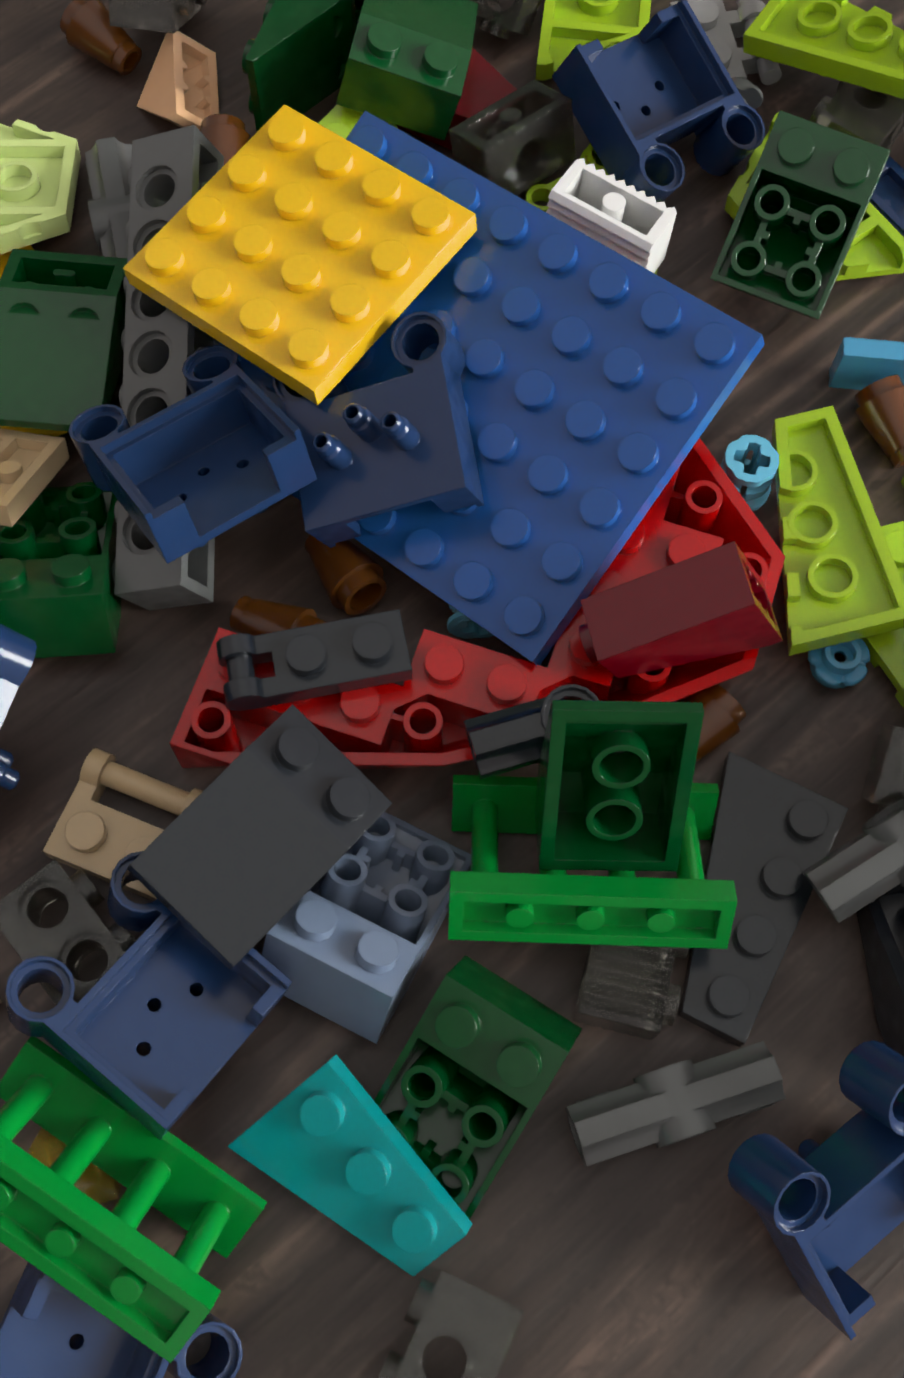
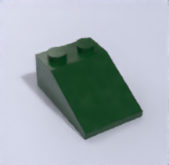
M364 0L336 104L361 113L367 111L381 120L445 140L463 91L472 53L478 3L470 0Z
M552 700L539 759L535 803L539 869L677 872L704 717L702 702Z

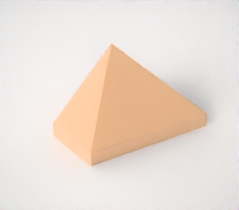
M172 27L163 39L136 107L178 127L183 128L195 125L198 129H201V122L204 118L220 114L216 53Z

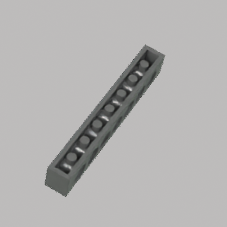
M195 125L132 140L131 168L128 171L130 208L129 220L125 228L128 242L127 263L224 166V156ZM125 275L123 281L126 296L125 329L121 334V345L124 352L123 384L119 389V402L130 427L191 395L182 372L184 362L197 350L207 346L220 345V342L129 284ZM117 499L114 506V516L117 523L116 558L112 564V577L115 584L114 595L149 611L213 602L215 537L209 540L204 547L195 548L167 564Z

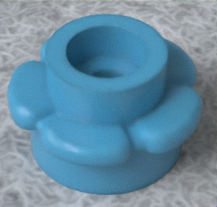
M857 639L808 651V661L813 677L820 684L828 688L840 689L854 686L864 679L868 672L865 666L870 661V652L862 639ZM834 654H843L845 657V661H836L834 658Z

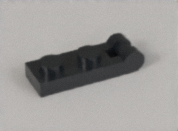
M399 609L256 636L244 633L232 634L216 642L219 664L227 668L229 682L223 685L225 704L229 710L233 711L252 710L412 679V666ZM273 662L276 676L262 679L255 677L254 665Z

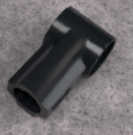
M562 685L552 690L547 697L464 720L469 746L480 780L539 763L552 700L599 701L597 696L588 688L580 685Z

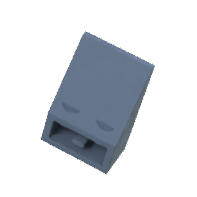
M384 812L266 934L262 956L292 981L284 996L377 1044L404 998L449 910L450 871H469L471 867V854Z

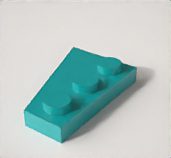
M337 1054L227 1146L413 1277L465 1237L473 1224Z

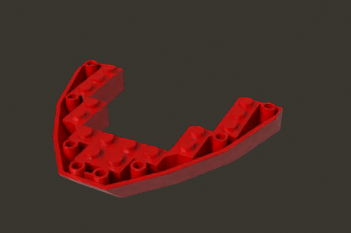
M699 438L588 597L735 541L764 582L772 606L785 556L704 442ZM581 606L557 640L548 667L536 665L529 661L424 629L411 662L412 679L405 680L403 686L389 683L252 710L233 711L229 710L225 704L223 685L229 682L227 668L219 664L216 642L225 636L238 633L218 628L172 736L170 746L182 768H227L293 704L358 769L444 767L474 760L464 720L547 697L552 690L562 685L570 684L588 688L597 696L599 701L675 702L753 670L759 648L617 678L599 662L592 663L588 658L579 634V626L587 623ZM273 662L254 665L255 677L262 679L276 676Z

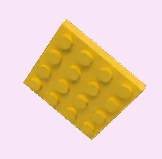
M284 104L123 267L129 284L311 402L319 405L477 231L476 214Z

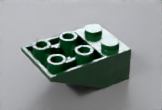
M268 0L264 10L263 24L256 38H251L246 43L242 56V71L248 75L250 87L248 108L249 112L254 114L257 132L284 104L304 114L341 87L364 0Z
M780 110L710 280L818 321L885 168L891 150Z
M12 249L0 278V426L69 432L70 424L77 415L97 405L111 404L124 360V352L121 345V334L125 329L126 296L123 288L125 273L123 267L127 264L128 258Z
M81 482L68 487L45 488L13 527L0 526V624L34 640L37 646L35 658L116 652L121 617V597L114 595L115 584L112 577V564L116 558L117 523L114 516V506L117 498L111 491L100 490L93 482Z
M465 955L445 975L374 1101L470 1220L569 1054L582 1028Z

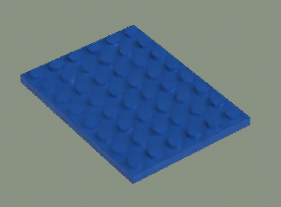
M364 111L346 140L476 214L477 231L343 377V380L349 392L410 374L395 358L391 349L393 331L404 317L414 312L425 311L435 314L456 338L465 354V367L460 380L484 506L478 507L475 504L445 513L433 501L429 500L356 521L360 524L361 536L354 539L536 665H541L581 608L580 600L587 598L759 354L765 345L761 333L380 118ZM439 343L428 346L421 353L419 360L430 357L436 351ZM237 354L243 372L286 414L285 402L274 390L273 376ZM299 490L291 494L300 500Z

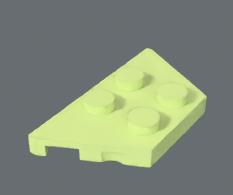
M19 119L12 124V127L0 124V255L10 252L12 249H19L70 232L81 160L76 138L55 131H42L36 125Z

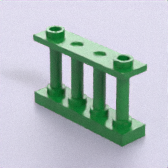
M453 775L451 831L472 832L471 871H450L448 940L707 949L728 948L738 902L734 880H708L704 878L699 839L710 840L719 796L717 783H692L676 878L636 877L635 871H608V876L567 875V870L539 869V874L498 872V833L536 834L535 803L538 777L492 776L480 780L479 775Z
M30 1037L0 1081V1098L6 1102L0 1108V1242L171 1363L209 1314L221 1292L220 1289L199 1275L211 1250H215L227 1259L263 1211L267 1201L169 1131L159 1140L68 1059L37 1037ZM30 1119L67 1145L49 1168L12 1142ZM90 1163L127 1188L111 1212L74 1186ZM151 1206L188 1231L174 1256L136 1230Z

